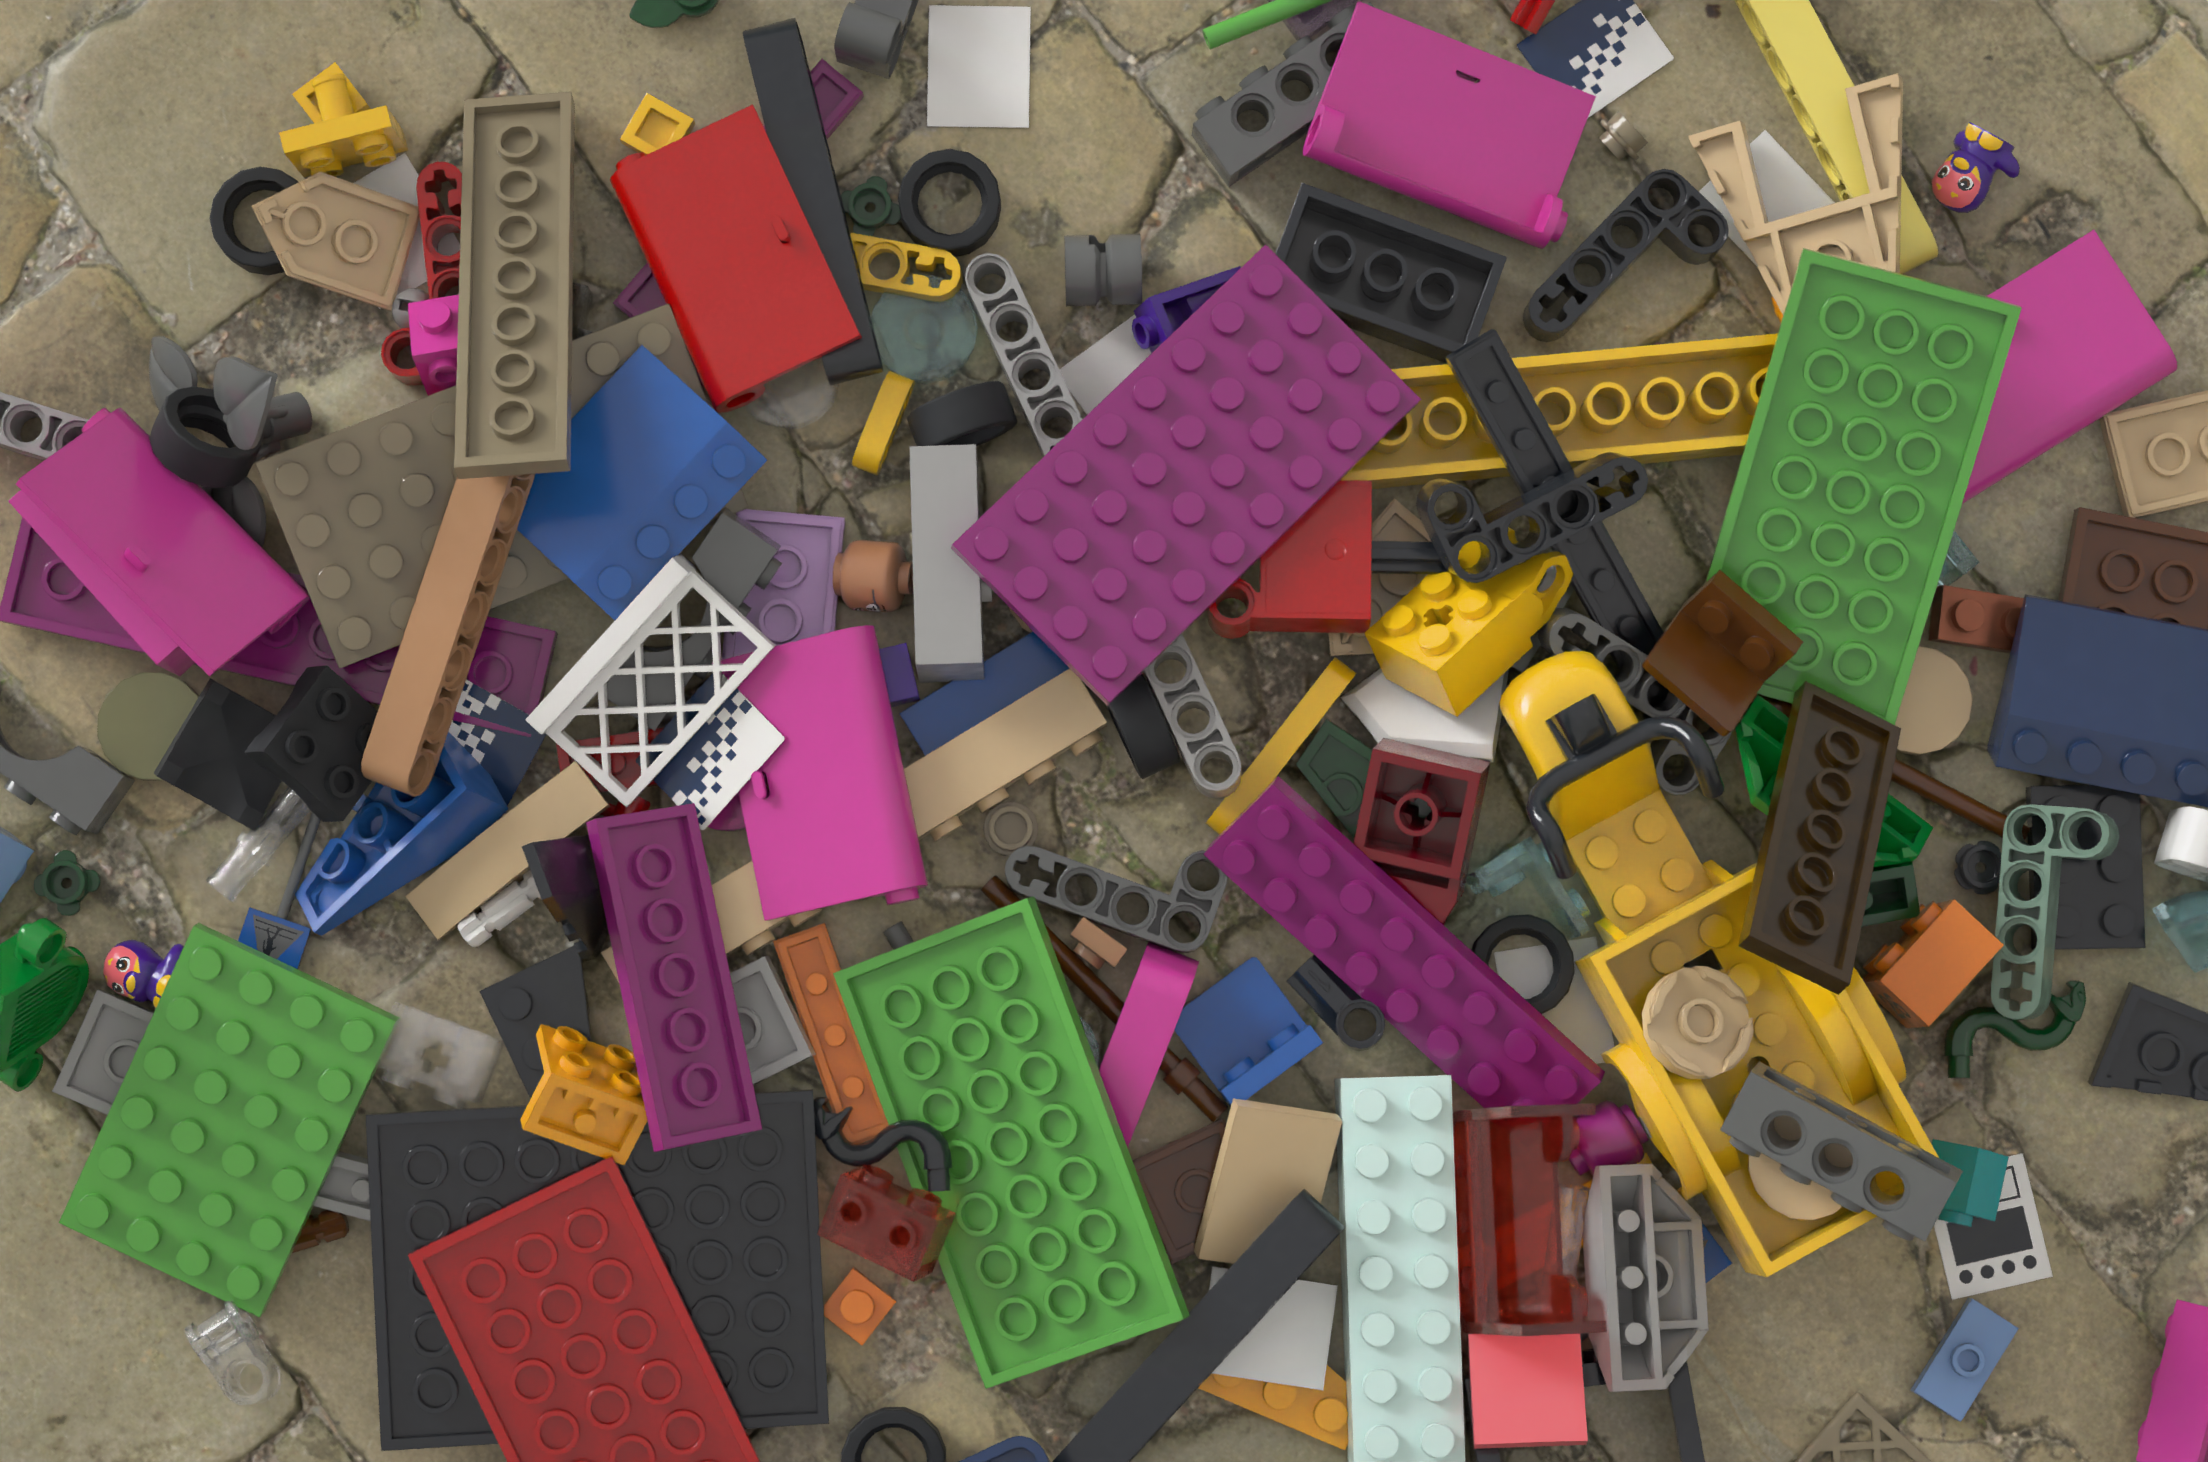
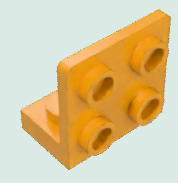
M541 1024L536 1033L544 1074L520 1119L522 1129L605 1159L613 1156L616 1163L625 1165L647 1123L634 1053L620 1045L610 1044L608 1047L588 1041L582 1033L567 1026H559L555 1029Z

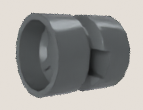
M1110 234L1105 243H1099L1095 235L1064 236L1066 306H1096L1101 297H1107L1112 305L1142 304L1140 234Z

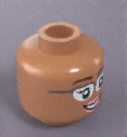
M853 541L847 546L844 553L840 552L835 557L833 566L834 593L837 596H842L844 603L852 610L893 612L900 607L905 594L912 595L914 592L913 562H907L904 549L896 542Z

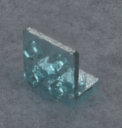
M1531 836L1517 842L1467 874L1466 882L1474 895L1488 890L1492 897L1501 895L1528 877L1568 939L1580 937L1590 931L1585 919L1591 916V913L1584 900L1574 888L1568 891L1564 889L1555 875L1543 843L1535 844Z

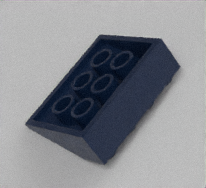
M2025 594L1986 749L1995 766L2208 807V629Z

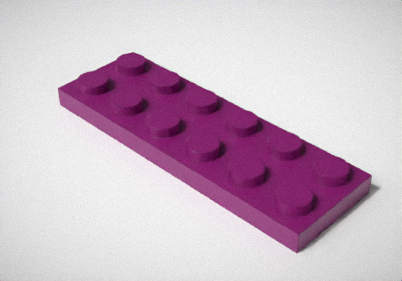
M695 803L596 818L586 822L654 1152L762 1130Z

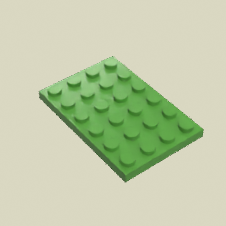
M197 923L189 934L59 1223L260 1318L271 1300L400 1017L201 923Z

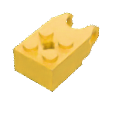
M1508 527L1509 540L1512 544L1518 543L1515 530ZM1471 541L1462 546L1458 556L1462 569L1471 568L1479 561L1481 548L1477 541ZM1553 551L1535 555L1521 564L1515 565L1488 580L1478 583L1467 582L1447 571L1428 574L1364 634L1386 679L1458 717L1533 647L1530 638L1551 618L1570 584L1573 572L1566 555ZM1555 565L1556 577L1552 585L1545 591H1537V587L1547 569Z

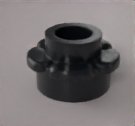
M1979 841L1977 845L1966 844L1958 851L1955 857L1957 868L1954 870V875L1961 887L1964 889L1971 888L1979 895L1992 893L1998 888L2002 855L1998 846L1989 841ZM1979 862L1985 865V870L1982 873L1976 870V864Z

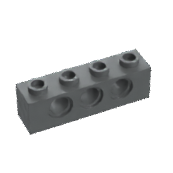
M1353 5L1336 14L1327 23L1330 30L1314 41L1307 35L1291 45L1283 53L1286 60L1270 71L1264 65L1247 75L1239 83L1242 90L1226 101H1224L1222 96H1218L1206 103L1195 113L1198 120L1193 123L1191 136L1228 187L1308 133L1332 70L1325 56L1331 51L1340 49L1355 10ZM1299 80L1308 86L1311 95L1303 101H1292L1285 97L1281 87L1288 81ZM1255 110L1264 116L1267 125L1260 131L1249 132L1239 125L1237 117L1244 111Z
M1760 1061L1750 1071L1720 1131L1731 1136L1729 1142L1743 1153L1753 1157H1760L1762 1153L1782 1164L1780 1170L1789 1178L1805 1185H1810L1812 1181L1832 1191L1831 1198L1839 1205L1861 1213L1864 1208L1884 1219L1882 1225L1889 1232L1909 1241H1912L1914 1237L1924 1242L1926 1241L1963 1173L1957 1167ZM1786 1115L1794 1118L1801 1127V1138L1797 1140L1782 1138L1775 1130V1117ZM1831 1143L1844 1145L1852 1154L1853 1164L1846 1168L1832 1165L1826 1158L1825 1146ZM1882 1171L1896 1173L1904 1183V1192L1899 1195L1885 1194L1877 1186L1876 1174Z

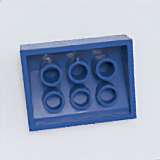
M641 345L571 419L570 471L535 474L517 530L613 620H616L669 560L679 555L764 465L767 459L721 415L649 350Z

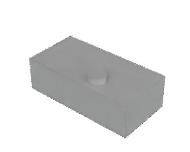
M976 444L909 446L915 662L919 683L983 680L985 677L982 602H992V589L951 549L952 544L980 518Z

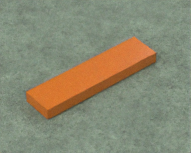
M823 923L773 941L801 1024L816 1053L813 1058L832 1112L839 1113L850 1106L853 1108L842 1129L846 1140L856 1145L874 1139L880 1131L888 1126V1122L833 973L842 969L826 924Z

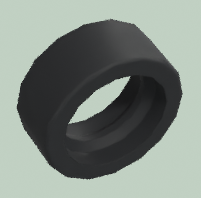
M954 149L930 152L912 164L901 182L898 203L902 224L912 241L917 245L942 249L950 252L954 257L967 255L986 244L998 226L1001 198L997 179L986 163L969 152ZM948 172L962 174L973 181L980 191L982 200L980 215L973 226L962 233L951 235L938 233L927 226L921 218L918 209L919 194L926 182L938 174Z
M260 166L242 170L223 183L213 198L209 219L215 241L232 262L251 273L274 275L285 272L275 251L265 253L252 251L242 245L235 235L233 219L235 210L241 200L251 193L262 190L280 192L298 183L296 179L282 170Z
M988 381L952 391L919 406L907 417L916 446L970 444L978 446L1003 435L1018 422L1006 388L1000 381Z
M193 386L177 389L166 397L153 424L149 440L155 456L164 467L178 477L199 486L220 489L235 486L247 477L261 448L264 435L262 432L260 441L255 448L249 450L239 449L230 438L227 424L223 421L224 413H222L216 403L214 390ZM185 427L197 428L210 433L224 442L228 448L214 446L201 441L188 432Z
M1141 673L1107 706V709L1141 779H1144L1179 763L1180 756L1146 679Z
M1530 914L1507 916L1486 927L1474 941L1471 951L1489 966L1492 950L1500 941L1512 935H1527L1538 939L1545 945L1553 962V974L1550 983L1542 993L1530 999H1525L1537 1011L1543 1014L1555 1008L1569 992L1575 974L1573 951L1565 935L1548 920Z
M883 1407L865 1415L849 1432L841 1452V1462H861V1454L865 1444L875 1433L886 1428H902L912 1432L922 1442L926 1451L927 1462H946V1447L938 1428L923 1414L906 1407Z

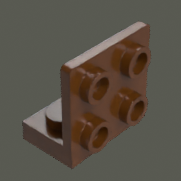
M1719 570L1682 605L1642 663V666L1661 685L1666 687L1721 736H1727L1735 728L1763 683L1797 653L1803 641Z

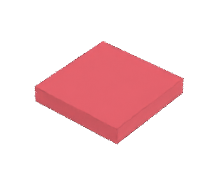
M1580 1330L1468 1334L1474 1449L1587 1444Z

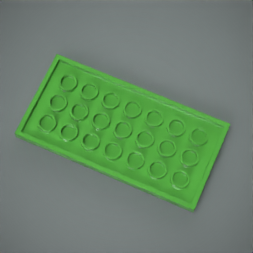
M1803 248L1705 581L1706 583L1721 570L1803 641L1797 653L1763 683L1757 694L1793 703L1795 692L1807 681L1895 725L2022 309L2021 306Z
M1034 896L833 973L888 1125L900 1120L922 1121L940 1131L948 1142L952 1160V1168H949L950 1191L928 1192L927 1170H924V1154L918 1143L912 1141L903 1142L897 1146L985 1389L1184 1320L1190 1316Z

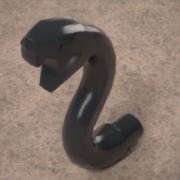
M816 1097L813 1099L815 1135L818 1139L822 1140L826 1150L833 1158L853 1167L869 1166L881 1161L899 1144L912 1141L919 1144L924 1154V1170H927L928 1192L950 1191L949 1168H952L951 1152L947 1140L936 1128L918 1120H900L888 1125L868 1143L855 1145L847 1141L842 1132L853 1108L850 1106L839 1113H833L826 1106L829 1101L828 1098Z

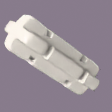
M531 870L522 875L524 878L522 882L514 881L480 907L482 911L479 914L473 912L459 922L458 930L470 946L479 947L493 936L491 932L494 929L500 931L534 906V899L537 897L541 899Z

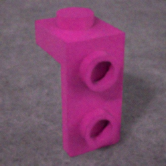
M459 294L408 303L412 358L428 396L456 385Z

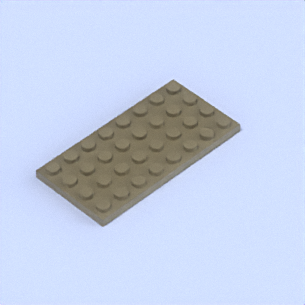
M669 304L572 340L571 419L641 345L649 350L708 404ZM456 385L255 462L339 669L401 644L457 479L454 469ZM742 488L709 523L718 520L726 509L736 513L749 508ZM516 530L490 609L569 578Z

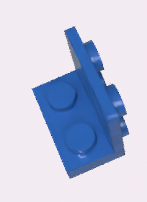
M1256 957L1248 959L1183 1007L1174 1029L1230 1107L1233 1098L1247 1100L1323 1044V1041L1312 1026L1305 1024Z

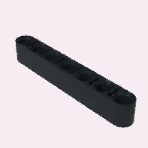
M791 18L743 31L744 43L766 133L862 337L821 357L828 382L832 386L882 373L881 356L796 18Z
M1303 1189L1189 1312L1190 1316L1182 1320L1052 1462H1130L1338 1237L1345 1226L1307 1190Z

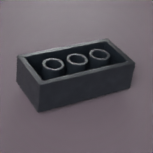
M1301 183L1276 251V255L1349 328L1447 363L1444 357L1479 336L1507 259L1506 256L1305 183Z

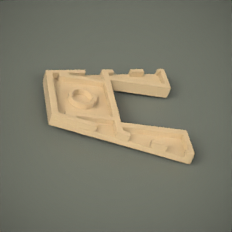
M1898 73L1845 89L1870 191L1868 194L1768 222L1745 124L1742 121H1736L1689 136L1693 148L1700 156L1718 195L1723 199L1734 220L1735 227L1742 240L1746 242L1758 265L1757 268L1782 314H1784L1803 248L1900 273L1903 80Z

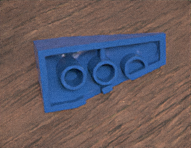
M449 732L433 778L421 795L413 797L376 783L369 795L363 794L353 807V810L357 813L341 838L330 839L295 893L314 933L320 936L324 935L452 857L495 823L509 809L491 775Z

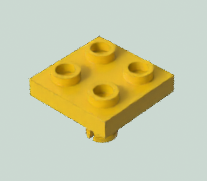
M345 74L325 75L312 81L322 122L279 132L284 154L303 177L312 176L318 172L337 177L344 173L343 167L364 162L366 167L382 166L395 161L397 153L408 151L403 129L386 105L354 113Z

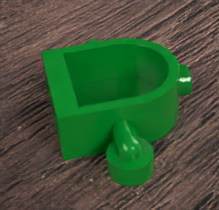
M40 918L34 923L24 924L16 935L0 944V1081L16 1092L26 1089L40 1073L44 1059L36 1050L52 1039L71 1018L84 995L89 979V966L84 955L75 947H66V931L47 918Z

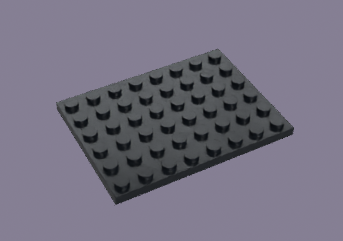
M813 1089L756 1092L755 1096L762 1130L658 1152L653 1150L647 1121L625 1165L617 1164L744 1428L829 1424ZM527 1105L372 1113L366 1115L381 1451L498 1444L408 1255L605 1159L523 1130L520 1119Z

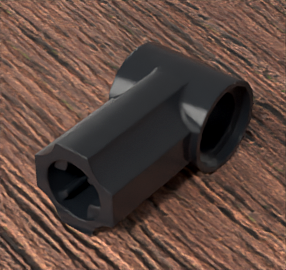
M1315 955L1311 956L1286 981L1338 1036L1341 1043L1349 1049L1356 1051L1369 1050L1376 1046L1383 1037L1385 1021L1379 1007L1371 1001L1360 997ZM1363 1010L1373 1016L1376 1021V1031L1372 1037L1367 1040L1358 1041L1347 1035L1344 1029V1022L1350 1013Z

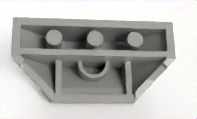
M1653 1164L1596 1166L1582 1221L1588 1335L1609 1392L1667 1389L1675 1378L1674 1375L1688 1360L1709 1330L1702 1218L1678 1191L1662 1177L1660 1171Z

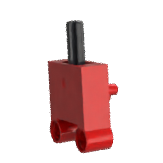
M1340 480L1260 557L1259 592H1255L1251 584L1239 578L1207 609L1208 623L1216 634L1229 639L1240 638L1249 631L1365 633L1370 628L1371 574H1437L1446 572L1447 569L1442 564L1432 542L1372 541V481ZM1235 598L1242 601L1247 610L1238 618H1227L1220 614L1217 606L1225 599Z

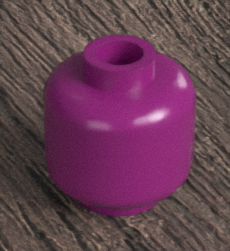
M1606 1100L1568 1123L1566 1129L1571 1143L1565 1146L1563 1151L1579 1176L1588 1171L1593 1176L1596 1166L1639 1163L1644 1157L1642 1144L1649 1139L1640 1122L1626 1103L1618 1107L1614 1102Z

